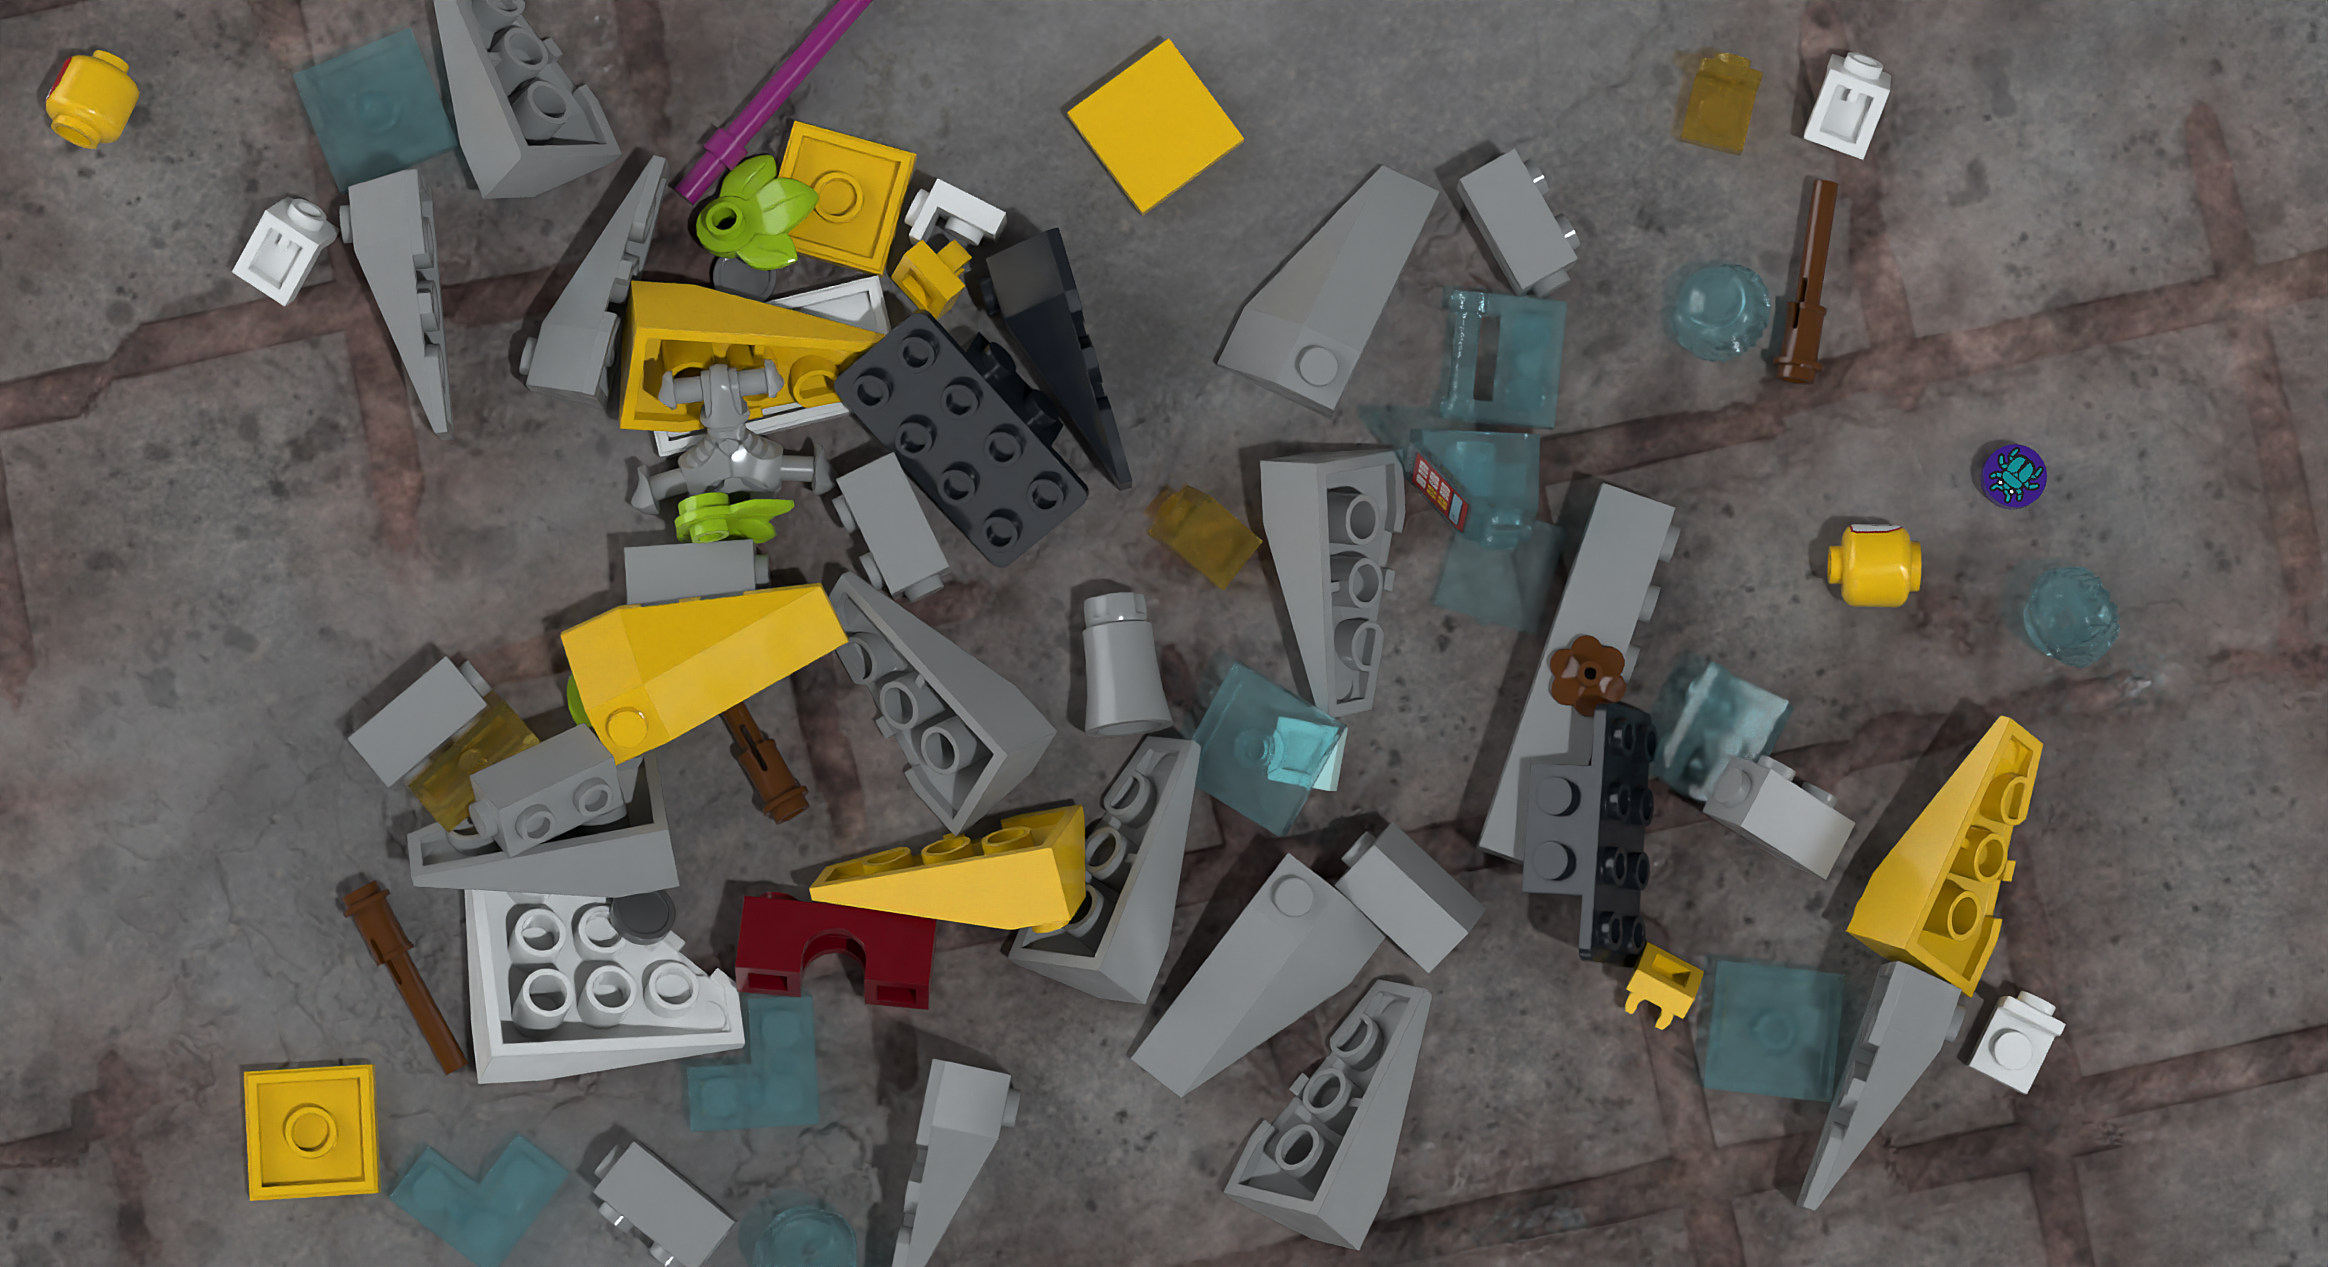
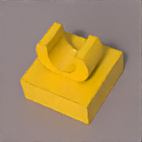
M922 239L903 255L891 279L919 309L929 311L936 320H939L952 309L966 286L958 277L965 270L963 266L972 257L955 239L937 254Z
M1647 942L1636 961L1626 988L1630 993L1625 1004V1011L1633 1014L1639 1002L1646 999L1661 1007L1655 1027L1661 1030L1665 1029L1671 1023L1674 1015L1684 1019L1696 997L1704 971Z

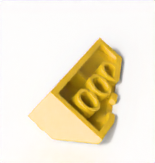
M631 281L622 331L620 429L682 433L704 429V425L699 420L701 406L704 401L676 404V409L670 410L668 406L659 401L658 394L662 387V376L665 372L672 370L673 379L701 376V371L709 370V367L715 364H727L728 368L737 367V371L765 368L764 359H771L775 363L778 373L784 379V385L774 398L769 397L768 393L742 396L747 402L751 413L748 420L763 417L762 409L796 402L804 408L843 402L834 389L836 378L882 339L885 334L698 285Z
M821 583L751 590L743 592L740 596L701 600V596L679 599V603L641 607V603L621 605L562 631L560 635L584 710L601 743L614 756L615 765H619L672 741L849 642V637Z
M2001 715L1872 873L1862 897L1855 906L1853 917L1846 932L1878 955L1892 962L1900 961L1962 989L1961 995L1971 998L1998 941L2002 919L1993 916L2001 880L2012 881L2016 861L2007 858L2013 827L2019 825L2027 817L2043 743L2013 719Z
M1082 804L1000 820L1002 830L975 840L965 837L964 833L957 837L953 833L943 835V840L926 846L922 849L921 854L912 856L911 849L908 847H897L826 866L809 888L812 901L1006 930L1031 927L1035 933H1045L1060 929L1070 922L1086 898L1085 815Z

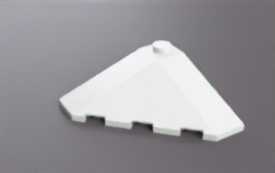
M464 889L471 1026L478 1084L541 1081L743 1048L745 1038L736 982L719 968L709 976L680 953L686 942L670 930L663 940L655 944L638 945L627 941L615 930L610 917L613 898Z

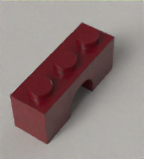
M766 892L761 894L760 897L744 896L735 963L737 992L801 998L803 977L808 966L823 955L837 953L853 958L863 968L865 972V1004L929 1010L937 940V919L826 902L797 901L794 896L782 892Z

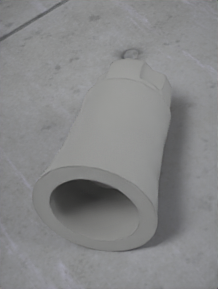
M1119 592L1086 599L1084 601V619L1087 629L1082 632L1087 685L1085 735L1091 737H1120L1154 732L1172 726L1174 722L1163 690L1155 652L1153 627L1151 622H1147L1144 594Z

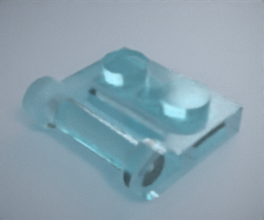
M1472 291L1452 292L1450 311L1456 314L1448 397L1441 398L1439 418L1454 422H1478L1552 431L1555 424L1567 302ZM1482 316L1500 317L1492 402L1473 400Z

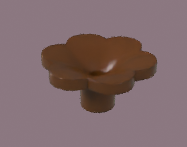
M1588 635L1581 636L1574 641L1571 649H1560L1551 657L1549 666L1555 677L1551 685L1553 699L1560 705H1573L1581 716L1593 717L1597 703H1617L1625 695L1626 683L1620 675L1625 666L1624 656L1614 647H1602L1597 638ZM1586 669L1593 670L1595 678L1592 680L1587 679L1584 671Z

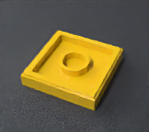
M1169 38L1067 112V117L1142 217L1244 143V137Z
M794 120L778 178L798 180L814 189L819 195V202L812 212L788 233L797 250V255L873 276L878 275L880 278H883L916 164L917 154Z
M374 1064L244 1072L250 1201L381 1193L376 1071Z

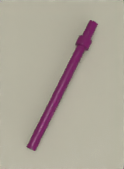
M839 0L730 126L726 130L718 128L704 144L703 149L706 153L674 188L684 200L694 205L725 169L732 172L748 153L744 148L873 0Z

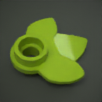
M772 155L752 157L737 165L732 172L726 175L722 183L720 197L711 201L700 212L696 222L698 239L709 253L728 259L739 257L752 269L771 271L789 266L798 261V255L788 233L812 212L819 202V195L814 189L798 180L777 178V166ZM736 219L735 224L731 228L726 230L717 229L724 221Z
M711 492L695 495L682 500L678 504L680 516L674 521L677 539L684 544L753 539L755 544L764 543L777 535L775 527L769 521L775 516L792 510L794 508V501L784 499H752L730 505L729 496L726 493Z

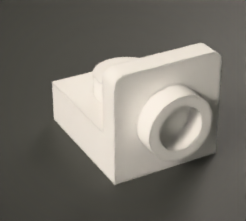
M1849 52L1846 58L1832 54L1827 66L1826 77L1804 131V139L1863 160L1890 93L1891 75L1882 71L1883 65L1879 61L1859 53Z
M937 179L930 193L923 189L919 190L904 223L912 226L909 238L913 245H916L922 239L926 243L937 220L941 217L948 221L944 227L947 232L969 244L978 246L982 238L995 245L997 244L1007 224L1006 212Z
M286 197L265 210L232 272L275 301L286 306L296 298L322 249L334 242L340 230L326 220V214L315 204L303 199Z
M2021 991L2017 999L2011 996L1999 997L1966 1066L2023 1095L2028 1094L2054 1038L2061 1036L2066 1024L2052 1017L2056 1009L2054 1005L2028 992Z

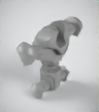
M764 359L765 368L737 371V367L728 368L727 364H715L710 366L709 370L701 371V376L673 379L672 370L665 372L662 376V387L658 394L659 401L668 406L670 410L676 409V404L704 401L701 406L699 420L708 428V433L697 445L679 457L678 464L680 468L657 475H652L647 464L637 468L639 481L631 504L643 514L656 516L660 512V500L686 492L689 497L711 492L726 493L729 496L730 505L752 499H775L782 488V481L811 482L814 495L819 496L830 491L837 484L836 479L840 477L836 469L826 459L823 445L814 444L813 456L783 455V448L780 444L761 437L746 428L745 422L751 413L747 402L742 396L768 393L769 397L774 398L784 385V379L778 373L775 363L771 359Z

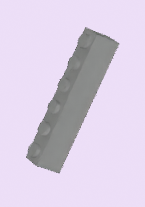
M1602 483L1599 487L1476 850L1524 866L1530 764L1589 765L1592 756L1594 716H1581L1573 705H1560L1553 699L1551 685L1555 677L1550 670L1549 663L1556 651L1571 649L1572 644L1577 638L1585 635L1593 636L1598 639L1602 647H1614L1623 654L1625 666L1620 675L1625 683L1628 684L1640 651V647L1630 644L1637 620L1649 623L1661 587L1650 584L1657 561L1670 562L1680 534L1681 527L1670 524L1675 507ZM1586 669L1584 671L1587 679L1592 680L1595 678L1593 670Z

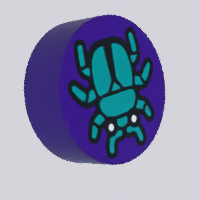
M2019 444L2006 445L1997 449L1984 462L1980 475L1981 486L1986 497L1996 506L2008 510L2021 509L2033 503L2043 493L2047 482L2046 466L2039 454L2033 449Z

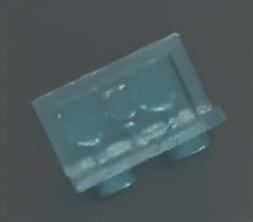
M1712 661L1704 675L1697 676L1691 683L1685 697V710L1675 729L1667 732L1661 739L1655 753L1656 765L1654 766L1653 774L1669 789L1705 806L1713 792L1716 780L1723 773L1732 755L1756 764L1761 755L1769 757L1794 707L1787 700L1733 676L1724 666Z

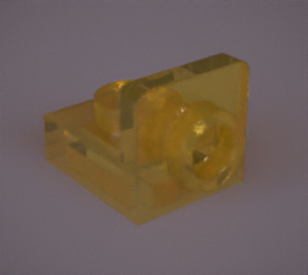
M1717 52L1714 53L1713 59L1701 58L1695 71L1679 141L1740 156L1743 152L1756 93L1761 85L1763 72L1750 69L1751 61L1735 54Z
M1185 486L1181 492L1172 494L1162 503L1156 513L1157 522L1149 531V535L1155 541L1170 548L1209 583L1222 591L1225 590L1262 543L1259 537L1213 497L1191 486Z

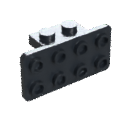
M924 309L915 310L842 371L834 382V389L841 399L891 453H895L898 461L988 560L997 567L1010 565L1079 509L1089 496L1087 485L1052 447L1064 426L1059 420V413L1055 404L1042 391L1038 389L1032 390L1016 372V364L1011 355L998 343H990L980 331L960 346L929 311Z
M1599 702L1595 707L1591 766L1530 764L1522 892L1542 895L1582 896L1579 935L1580 959L1603 965L1633 968L1637 955L1643 950L1646 936L1645 923L1643 918L1639 916L1641 891L1647 887L1650 875L1649 858L1644 852L1645 827L1650 825L1654 813V798L1652 791L1648 788L1649 763L1655 760L1658 751V734L1656 727L1652 724L1649 713L1605 702Z

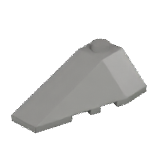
M433 0L460 146L483 199L535 197L611 164L622 155L598 99L586 84L579 88L574 85L557 62L563 55L562 51L551 37L541 41L523 17L522 12L525 8L523 0Z
M1382 165L1244 307L1217 366L1331 420L1440 191Z
M418 169L402 170L348 187L350 205L340 206L341 233L344 244L353 243L356 256L434 433L442 441L455 440L433 192Z
M656 748L616 765L624 805L511 858L506 855L493 838L484 840L480 836L471 819L469 809L407 834L413 886L607 898L645 894L680 886Z
M1288 853L1130 1059L1182 1098L1347 987L1387 934L1338 890Z

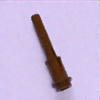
M1814 180L1795 302L1786 303L1785 310L1787 312L1780 356L1773 357L1772 365L1777 367L1776 378L1784 382L1811 385L1814 384L1815 374L1821 373L1823 365L1818 363L1817 360L1827 308L1820 305L1839 186L1838 183L1833 181Z
M744 701L722 712L723 718L743 751V754L738 757V761L744 766L766 805L762 809L764 817L772 816L776 825H779L807 810L810 807L805 798L809 793L807 787L798 786L776 747L777 743L774 739L765 740ZM744 727L747 728L754 743L756 744V748L758 749L759 753L761 754L764 762L768 767L767 770L763 766L759 756L754 751L752 745L746 737L743 731Z
M372 881L342 898L347 907L343 915L345 918L352 916L375 958L374 962L377 967L385 963L445 1075H448L468 1064V1061L408 953V950L412 949L414 945L407 938L386 899L391 894L389 889L381 890L377 881Z

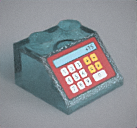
M1411 429L1404 461V477L1465 540H1480V546L1490 550L1515 549L1518 547V542H1529L1538 511L1540 434Z

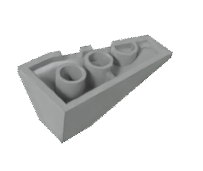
M653 155L543 321L538 339L528 337L521 358L520 374L528 375L526 386L532 393L606 412L622 353V331L630 282L641 281L671 171L666 158Z
M1403 449L1302 453L1261 460L1263 525L1319 718L1331 719L1372 710L1384 641V632L1377 624L1382 591L1392 592L1395 571L1386 568L1392 533L1402 534L1406 512Z
M851 571L846 572L840 576L828 597L849 637V642L835 650L853 682L859 685H866L883 716L877 719L876 723L885 739L895 736L912 767L904 773L915 793L957 837L971 828L1033 771L1056 735L1057 730L1015 685Z
M1147 736L1104 797V807L1107 811L1089 837L1085 839L1086 898L1070 922L1060 929L1045 933H1035L1031 927L1020 928L1008 955L1010 961L1097 998L1137 1004L1146 1003L1169 947L1201 746L1194 740Z
M1900 961L1880 966L1796 1203L1797 1207L1815 1211L1936 1057L1941 1050L1944 1040L1951 1043L1955 1041L1966 1011L1965 1006L1957 1004L1962 989Z
M1378 979L1330 1038V1048L1332 1051L1310 1078L1302 1073L1289 1088L1296 1096L1275 1122L1271 1125L1264 1119L1251 1135L1223 1193L1230 1199L1313 1240L1359 1251L1387 1192L1432 994L1425 988Z
M938 1059L932 1060L916 1139L918 1154L916 1162L914 1161L908 1181L904 1205L905 1217L903 1225L900 1226L892 1267L927 1266L1000 1139L1002 1126L1015 1127L1022 1090L1010 1088L1012 1075Z

